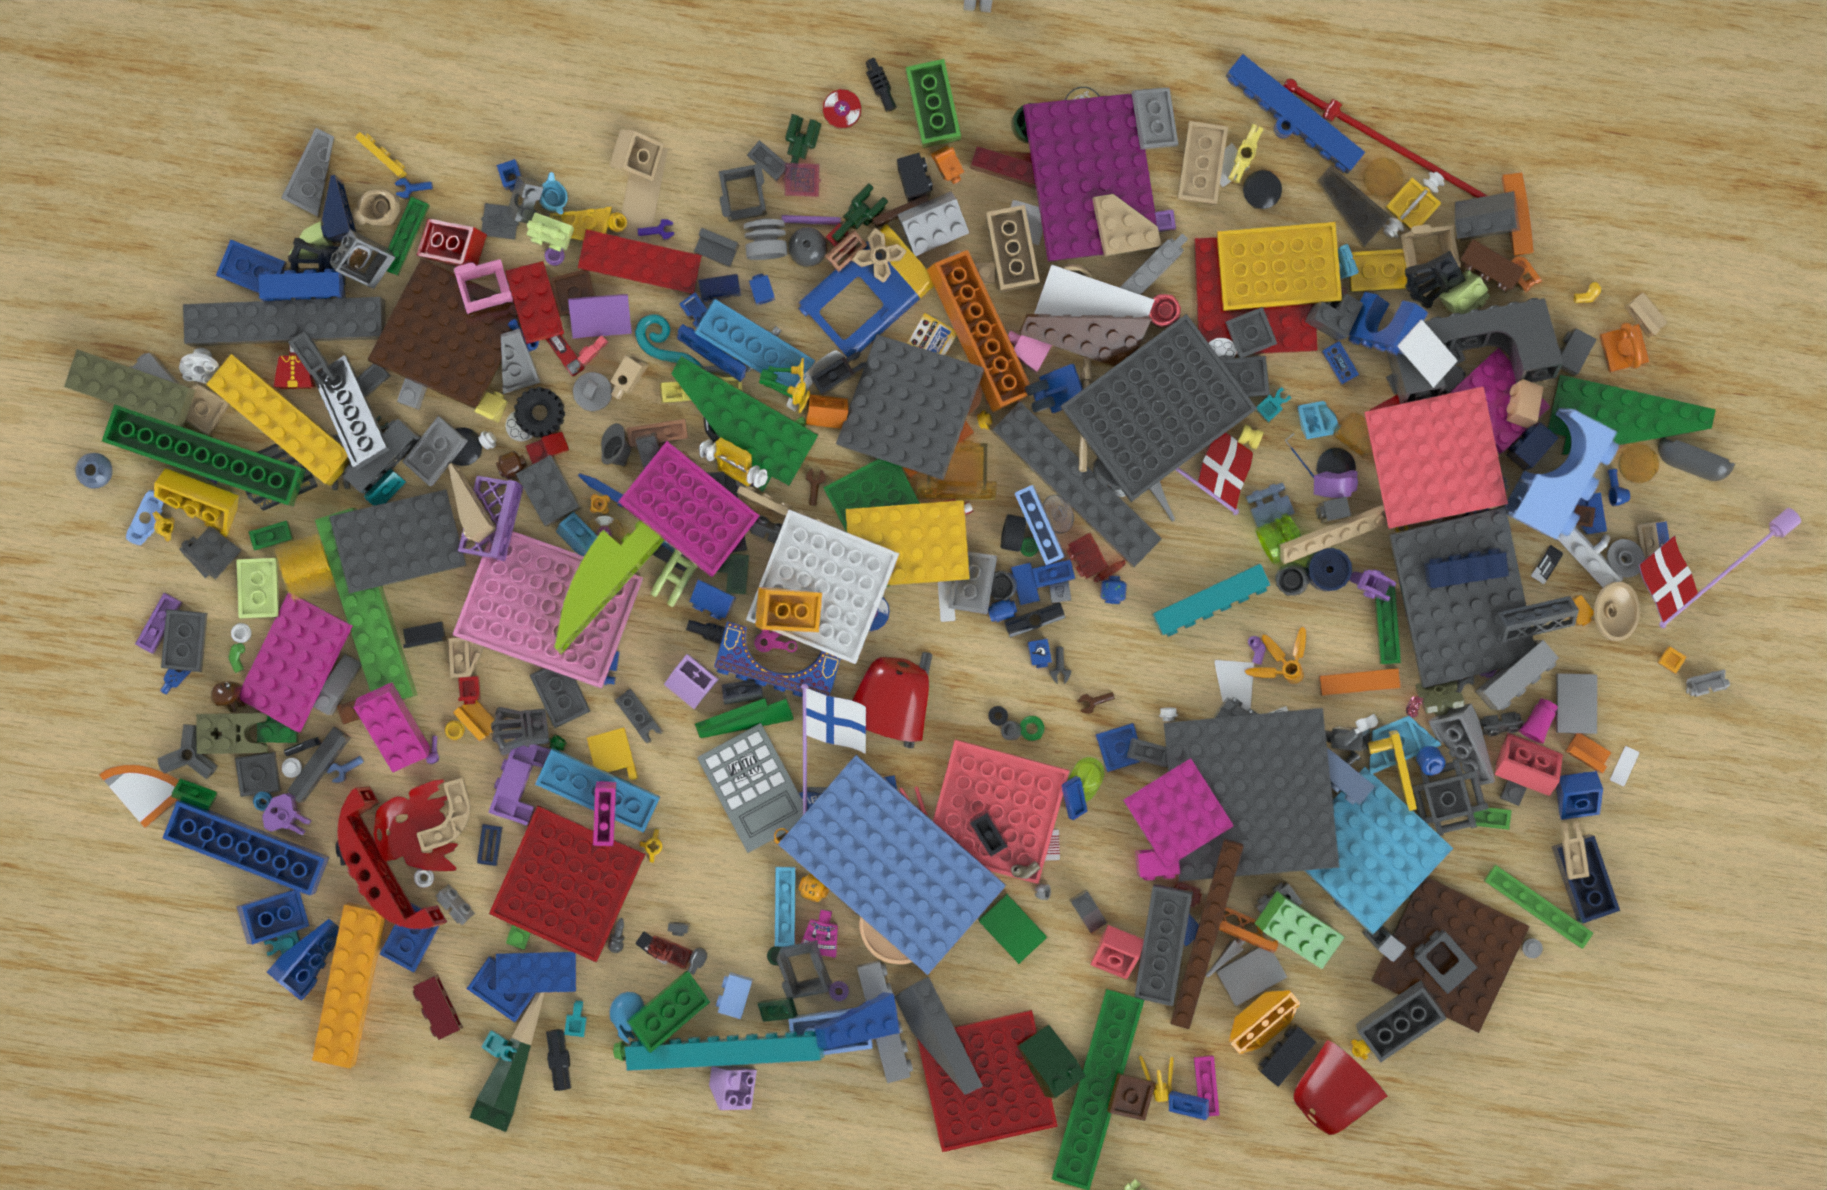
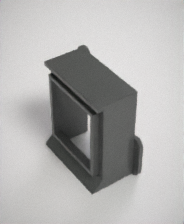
M760 164L719 171L723 196L720 197L723 216L727 217L729 222L767 215L762 190L764 176ZM755 176L760 206L732 211L726 182Z
M818 940L780 948L776 960L785 980L782 982V987L788 1000L829 992L832 980H830L819 951ZM810 953L819 978L798 982L789 957Z

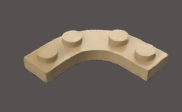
M463 777L443 783L449 802L448 817L439 826L417 833L422 852L448 844L456 839L466 827L470 816V800Z

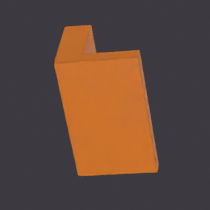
M810 394L806 425L841 429L844 421L847 420L848 399Z
M1581 733L1575 734L1565 750L1566 753L1599 773H1604L1607 768L1604 764L1611 754L1610 751Z

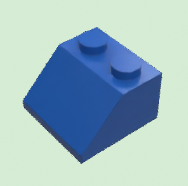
M698 580L689 602L693 603V608L701 612L706 609L711 612L710 616L721 620L722 617L727 619L736 597Z
M1597 771L1560 776V782L1556 786L1561 820L1600 815L1603 786Z

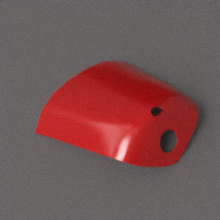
M877 658L868 668L852 701L866 707V730L900 741H923L929 693L927 672L904 658ZM897 662H905L909 667H902ZM899 670L903 672V674L898 675L896 671Z
M1329 1040L1325 1042L1301 1078L1293 1096L1295 1104L1315 1127L1328 1135L1341 1132L1388 1097L1381 1086L1360 1064ZM1311 1108L1315 1110V1115L1310 1111ZM1308 1114L1314 1118L1316 1123L1309 1118Z

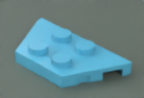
M1410 716L1374 729L1371 733L1372 742L1389 738V731L1397 730L1400 735L1405 760L1417 756L1423 747L1441 746L1438 740L1432 737ZM1393 749L1370 754L1369 771L1373 774L1396 764Z

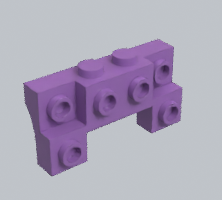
M535 744L529 745V748L521 746L511 750L508 759H504L502 763L501 778L498 777L495 782L494 789L497 790L488 813L526 826L529 824L535 806L520 800L533 765L543 768L551 749Z

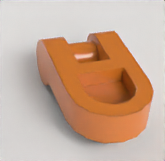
M1518 256L1511 260L1525 269L1523 275L1529 273L1531 276L1527 281L1521 276L1518 281L1525 293L1531 290L1530 287L1534 284L1538 285L1542 282L1526 258Z

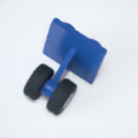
M1074 364L1039 377L1040 381L1025 387L1027 395H1033L1035 398V402L1031 403L1034 413L1048 408L1051 409L1052 413L1061 411V405L1083 390Z

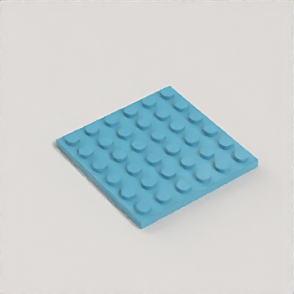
M1364 767L1359 774L1375 787L1360 805L1356 803L1352 805L1344 798L1346 795L1342 792L1332 800L1339 868L1305 870V872L1373 935L1453 848L1415 812L1409 811L1407 805Z

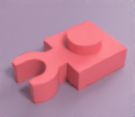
M601 335L590 347L585 346L579 352L580 357L578 359L586 366L608 344V341Z

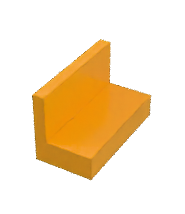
M476 700V704H463L453 712L479 741H483L493 732L491 730V723L494 721V718L478 700Z

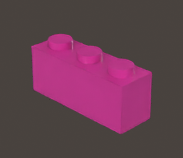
M596 781L593 845L613 846L616 782Z

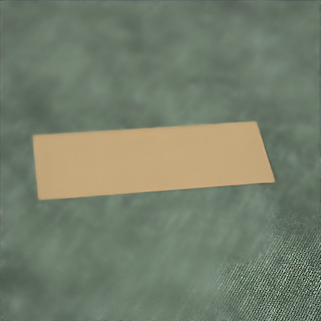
M663 148L653 181L629 175L622 214L627 219V225L622 231L617 233L618 237L644 243L650 242L651 235L638 236L637 228L653 227L668 148Z

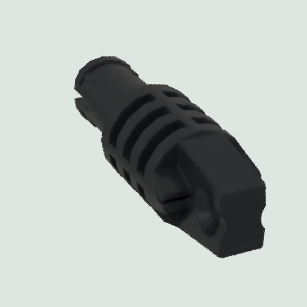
M875 58L867 60L865 63L868 69L866 74L875 95L880 97L886 112L896 109L897 106L890 93L892 88L882 66L879 67Z
M689 620L686 631L702 635V638L718 644L721 643L725 627L710 622L703 624L693 620Z

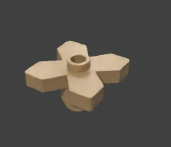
M875 228L867 238L871 250H859L852 261L860 267L873 264L874 277L884 283L891 274L888 262L900 261L906 250L898 244L886 247L885 235ZM880 252L882 259H876L875 254Z

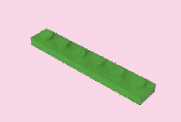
M1497 865L1492 867L1484 879V882L1579 948L1583 949L1594 934Z

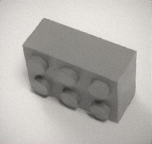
M951 191L897 214L910 249L915 256L969 234L957 199Z

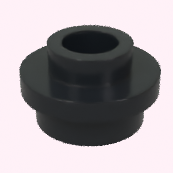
M995 706L990 709L988 718L992 724L1000 726L1007 721L1008 713L1005 708ZM996 712L1002 714L1001 719H995L994 715Z

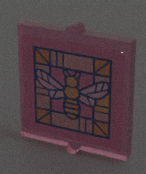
M785 163V177L783 178V181H785L784 196L819 197V182H821V179H819L820 164Z

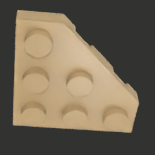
M1110 194L1092 198L1104 257L1161 246L1158 227L1117 196Z

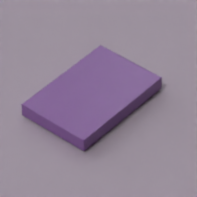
M628 294L570 298L568 300L573 338L632 334Z

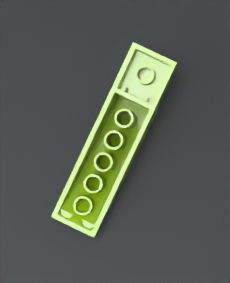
M641 520L636 523V529L632 534L627 533L621 540L622 545L602 530L590 546L571 581L563 603L554 647L558 653L562 654L665 541V539Z

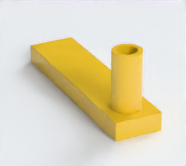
M1397 730L1389 731V738L1367 743L1369 753L1373 754L1393 749L1405 804L1409 811L1416 810L1417 807L1400 735Z

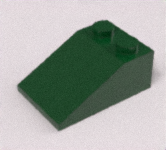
M1046 1025L1017 1046L1045 1097L1057 1098L1086 1077L1077 1059L1050 1025Z

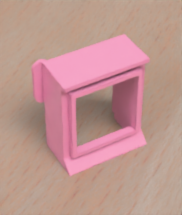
M501 259L477 266L474 263H468L455 267L454 272L467 314L502 303L513 302ZM495 273L501 293L471 302L465 281Z

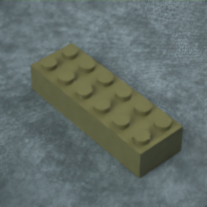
M78 349L76 350L64 387L180 427L184 426L196 391L195 389Z

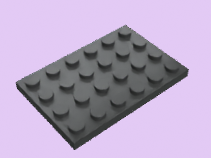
M446 489L329 516L349 594L466 566L463 553L458 552L460 540Z

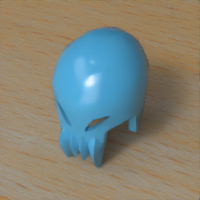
M624 992L618 995L613 1000L609 1010L610 1021L617 1028L618 1036L627 1043H630L629 1037L635 1039L626 1021L644 1006L642 998L635 992Z

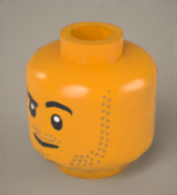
M814 875L804 876L800 881L798 890L801 891L803 898L819 902L822 898L827 897L829 889Z

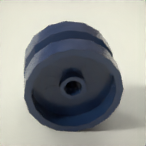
M1325 548L1314 552L1307 560L1305 566L1308 570L1310 585L1324 592L1344 587L1352 574V563L1349 557L1343 551L1336 548ZM1327 566H1331V567H1330V570H1332L1331 573H1328V572L1326 571Z

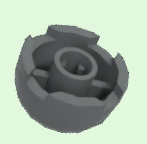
M810 227L801 228L790 237L788 251L796 264L803 267L820 264L825 258L827 242L823 234L818 230Z

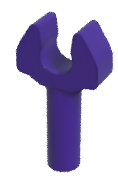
M661 219V223L656 227L637 228L638 236L659 234L663 237V240H668L675 234L674 232H665L663 229L665 226H673V222Z

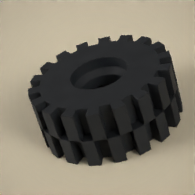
M542 387L530 388L529 391H524L522 396L517 398L516 401L518 402L514 405V417L516 418L517 425L525 433L537 438L548 436L558 431L560 425L564 423V404L561 402L560 397L551 390ZM537 405H543L547 409V416L543 420H536L532 415V411Z

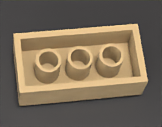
M1025 205L986 212V222L1000 293L1039 286V275Z

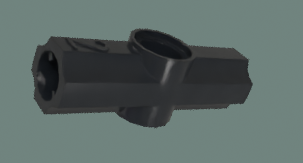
M1058 602L1004 621L1011 638L1065 619L1066 617L1061 603ZM1033 614L1040 617V623L1036 626L1032 625L1029 621L1030 616Z
M564 1029L547 1031L549 1050L547 1059L549 1069L552 1071L554 1091L571 1089L569 1051L566 1050Z

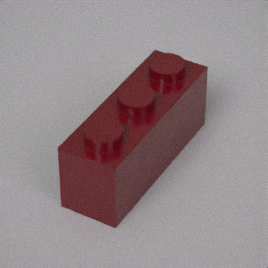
M438 974L413 986V995L417 1001H420L423 1007L421 1008L422 1014L425 1019L429 1020L431 1024L430 1031L434 1037L437 1036L438 1040L463 1028Z

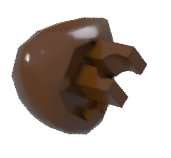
M224 681L212 688L211 700L215 706L227 705L230 712L237 711L235 702L238 704V707L245 706L244 702L240 700L241 684Z

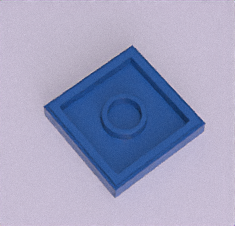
M1134 723L1095 734L1107 772L1141 762L1127 758L1131 738L1138 739Z

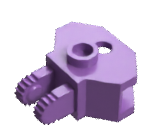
M1375 569L1373 571L1364 570L1363 573L1354 571L1350 578V582L1357 584V588L1364 592V596L1371 599L1376 597L1387 602L1390 599L1389 596L1385 595L1388 587H1395L1396 585L1395 581L1384 576L1383 572Z
M290 793L272 798L262 815L264 828L270 832L285 828L303 835L305 830L294 824L296 818L304 824H310L312 820L300 813L301 811L297 809L296 797Z

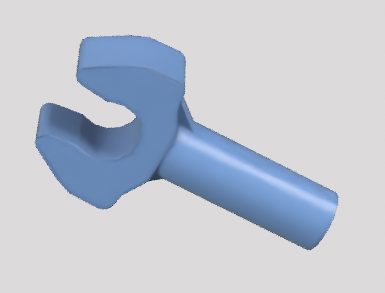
M358 756L343 766L334 763L329 767L327 773H332L335 770L339 771V777L333 779L332 782H343L346 780V773L364 763V760L361 756Z

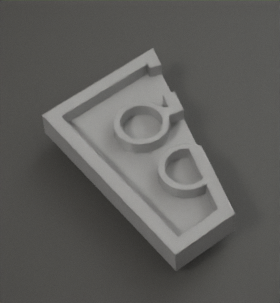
M520 328L501 334L503 394L540 383L538 372Z

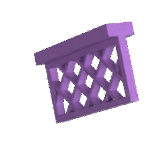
M477 476L473 490L479 500L483 501L486 506L485 510L490 513L491 520L495 522L497 527L496 531L481 542L474 541L476 545L471 549H465L468 539L462 532L458 552L505 561L523 486L512 480L506 481ZM482 481L487 482L490 486L484 493L480 490ZM501 485H506L505 493L499 496L496 489ZM493 492L497 499L488 504L485 497ZM499 503L501 511L494 515L491 508ZM488 541L492 544L490 553L484 552L481 547Z

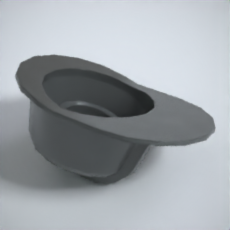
M612 424L603 434L601 458L602 462L606 465H627L631 446L625 440V431L621 424Z

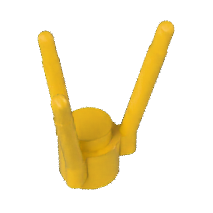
M1139 1056L1147 1080H1151L1142 1056ZM1170 1057L1167 1086L1166 1083L1162 1082L1161 1071L1157 1070L1158 1083L1155 1084L1153 1091L1156 1102L1169 1100V1093L1172 1091L1173 1057Z

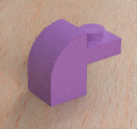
M1350 470L1341 474L1326 471L1314 475V495L1342 498L1349 497L1351 492L1357 491V471Z

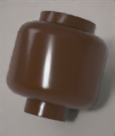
M516 451L499 456V462H496L501 477L505 476L508 480L517 477L516 474L527 466L524 456H519Z

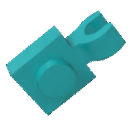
M576 1000L574 1002L573 1014H567L564 1035L585 1036L587 1016H581L584 1001Z

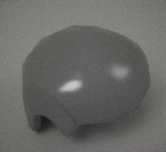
M1007 571L994 572L991 595L996 600L1006 601L1015 594L1017 588L1016 579Z

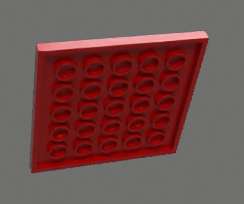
M1217 237L1195 238L1198 330L1208 343L1217 338H1226L1232 341L1225 322L1259 308L1223 311ZM1313 304L1263 308L1277 344L1254 354L1318 351L1317 329L1305 322Z
M538 805L489 914L597 963L646 854L614 840L613 846L593 845L594 830Z
M1032 1009L954 1027L983 1085L966 1095L917 1039L942 1152L1058 1127L1052 1098L1045 1097L1017 1047L1037 1032Z

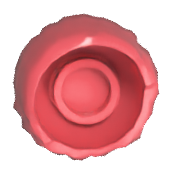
M1159 294L1152 298L1154 303L1149 316L1154 325L1166 328L1178 321L1181 314V306L1173 295Z

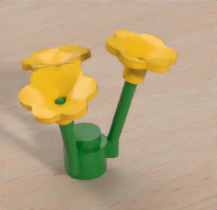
M801 358L799 366H792L791 368L769 366L768 370L763 368L759 384L792 398L794 405L799 404L798 413H801L811 392L808 390L804 395L806 390L804 358ZM775 372L798 374L801 383H798L797 387H788L776 382L778 375Z

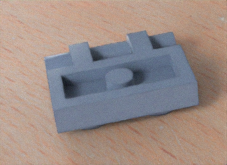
M1283 482L1277 485L1271 484L1267 489L1262 491L1256 490L1251 495L1246 496L1248 504L1256 502L1257 507L1250 511L1257 528L1295 513L1288 495L1281 498L1279 496V492L1285 490ZM1272 495L1274 501L1264 504L1262 499Z

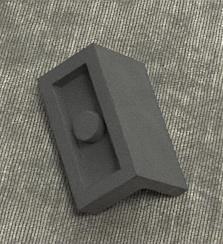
M701 228L699 232L700 238L694 252L730 267L739 247L738 242Z

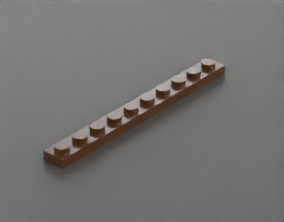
M1227 839L1223 841L1170 1021L1172 1025L1190 1029L1243 850V844Z

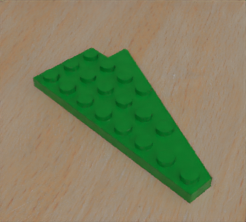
M681 356L671 373L717 435L733 443L735 446L748 451L751 454L752 467L758 465L760 470L765 469L767 471V481L764 485L758 487L759 490L762 492L765 490L771 477L790 486L818 434Z

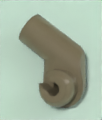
M1033 861L1029 866L1013 865L1011 873L1014 877L1028 879L1041 867L1036 861Z

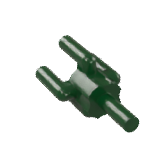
M791 114L785 140L790 142L787 154L792 156L786 179L791 180V168H797L799 159H806L808 149L816 147L822 123L810 119L806 135L802 134L800 130L804 118L795 114ZM797 169L792 170V181Z
M870 183L851 200L848 211L843 215L846 222L832 235L835 241H838L850 228L857 230L862 224L868 226L872 222V218L878 216L885 209L884 206L888 203L885 197H882L871 209L864 203L871 195L870 192L874 189Z

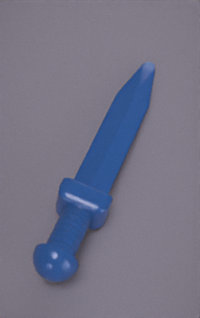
M578 474L579 478L589 487L603 495H608L610 499L617 503L624 495L593 477Z

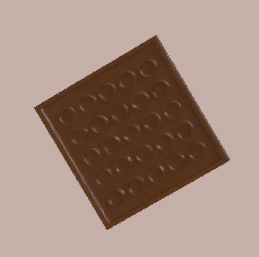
M420 259L369 355L368 361L476 409L502 362L501 334L513 331L508 326V323L513 319H516L517 324L520 326L514 300L513 302L502 303L467 314L456 275ZM470 280L465 281L471 302L499 294Z
M1426 877L1413 891L1393 933L1407 948L1394 962L1383 954L1371 981L1394 993L1401 994L1421 980L1444 1010L1446 1018L1479 1033L1530 926ZM1437 930L1445 931L1477 967L1448 994L1438 986L1439 984L1412 956L1415 954L1414 950L1422 943L1425 945L1430 940V935ZM1439 942L1426 954V958L1442 975L1458 962L1457 956L1444 942Z

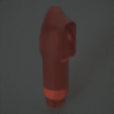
M1125 560L1113 563L1110 567L1097 574L1093 581L1098 583L1113 573L1118 572L1126 564Z

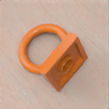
M1623 323L1620 329L1599 335L1609 373L1629 367L1637 369L1641 364L1649 362L1639 324L1632 326L1630 323Z

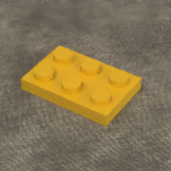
M1403 249L1352 252V259L1355 260L1359 272L1349 277L1350 292L1406 289L1407 277L1405 276V269L1407 267Z

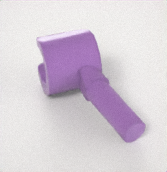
M437 736L432 737V753H429L428 757H426V761L429 764L439 761Z

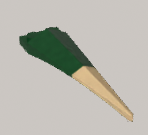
M545 992L536 993L507 1046L517 1049L516 1053L508 1052V1057L512 1061L509 1062L501 1057L499 1058L478 1095L469 1118L507 1132L515 1113Z

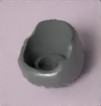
M1289 562L1281 566L1275 575L1276 586L1287 596L1302 594L1309 584L1308 570L1296 562Z

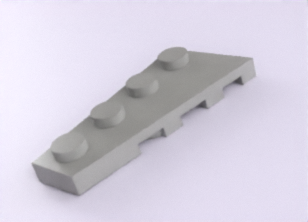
M315 128L281 199L317 217L334 142L333 136Z

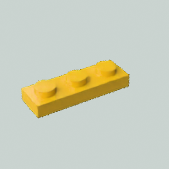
M359 132L355 136L363 146L400 179L407 175L403 171L405 166L397 159L393 162L389 158L390 153L382 146L380 148L374 145L376 140L368 133L364 136Z

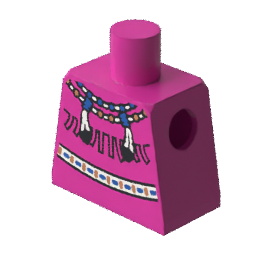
M821 909L819 920L810 919L801 943L818 940V948L821 955L836 958L838 924L830 922L832 911Z

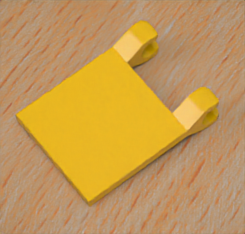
M625 727L587 737L594 767L608 773L627 768L629 779H638Z

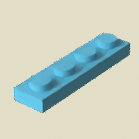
M776 867V947L795 945L796 867Z

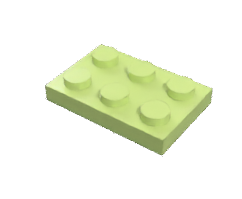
M236 559L239 618L279 617L278 559Z

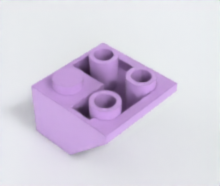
M727 1065L711 1067L709 1086L720 1110L752 1109L757 1070Z

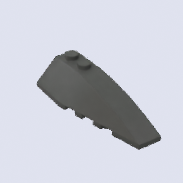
M927 977L894 996L912 1033L960 1090L966 1095L982 1087L983 1085L930 978Z

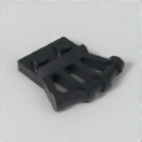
M301 238L294 239V247L288 256V261L291 264L289 270H295L296 273H304V270H316V273H323L325 269H334L330 263L331 256L340 246H316L305 242ZM301 249L316 253L318 256H300L299 254ZM299 263H318L319 268H300ZM342 274L343 283L346 285V276Z
M1451 251L1427 263L1410 266L1405 269V276L1407 277L1405 288L1410 292L1411 299L1421 303L1425 309L1431 308L1434 300L1443 292L1449 293V289L1466 281ZM1431 291L1426 297L1423 296V294Z

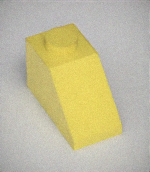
M496 391L493 394L487 392L474 412L499 423L508 401L504 400L505 395Z

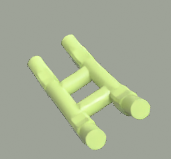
M675 549L656 580L650 594L657 597L666 579L670 580L677 586L673 590L667 604L674 607L697 565L683 557L682 553ZM677 562L687 568L681 578L671 572Z

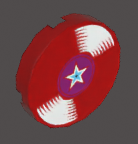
M839 89L832 91L826 97L823 103V114L825 120L831 126L837 129L850 128L858 122L862 106L859 98L853 92Z

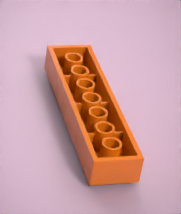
M963 251L931 265L927 272L969 362L984 368L979 384L992 412L1027 398L1028 395L1025 387L1030 385L969 251Z

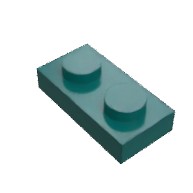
M390 468L363 497L373 506L385 504L406 481Z

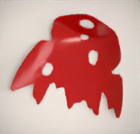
M444 779L430 781L411 789L409 799L397 796L379 806L376 810L373 835L382 859L391 861L403 857L407 865L423 870L440 872L457 870L444 855L453 852L458 844L448 843L432 849V853L421 852V846L417 837L418 832L437 827L446 820L444 814L439 810L444 806L447 796L427 800L431 794L440 790L437 786L443 783ZM408 814L406 821L402 823L396 822V816ZM378 828L381 830L382 833L381 841H379L377 837ZM386 829L390 830V835L388 836L386 833Z

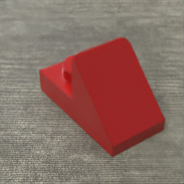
M563 432L541 437V440L525 446L532 464L539 462L549 455L556 456L570 450Z

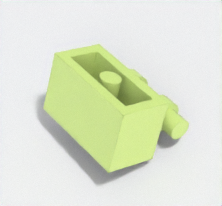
M534 213L532 221L529 220L527 228H529L527 235L533 243L542 245L544 242L549 244V248L560 252L561 249L567 251L575 228L569 224Z
M1466 270L1463 273L1466 281L1449 289V293L1443 292L1439 296L1445 308L1452 313L1465 314L1485 305V301L1490 295L1487 293L1488 288L1480 276Z

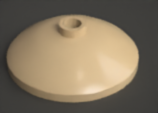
M1611 582L1602 588L1596 598L1594 605L1595 623L1599 632L1605 638L1612 641L1627 639L1635 631L1639 622V600L1633 588L1624 582Z

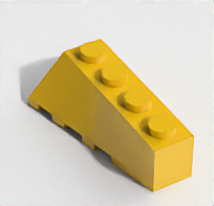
M167 468L163 470L154 483L155 498L175 509H183L190 518L197 517L205 522L204 525L206 527H214L221 531L220 534L227 537L238 509L239 495Z

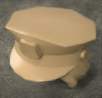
M387 189L370 190L358 200V208H355L352 212L353 220L360 225L365 223L376 227L392 225L401 212L400 200L397 195H394Z

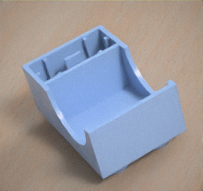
M1558 408L1555 415L1564 421L1571 435V449L1568 457L1560 467L1548 473L1534 474L1524 470L1507 500L1508 504H1505L1508 516L1554 539H1558L1560 533L1566 536L1571 534L1579 519V515L1573 512L1580 498L1586 501L1591 498L1599 483V479L1593 477L1595 470L1600 462L1608 465L1619 447L1618 443L1612 441L1617 432L1574 409Z

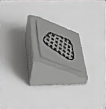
M1069 581L1049 585L1051 603L1071 601Z

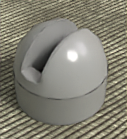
M1039 884L1036 886L1035 891L1037 893H1035V896L1041 900H1048L1051 895L1050 885Z

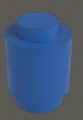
M1010 599L992 603V606L988 607L992 622L1015 617L1014 613L1018 612L1015 602H1010Z

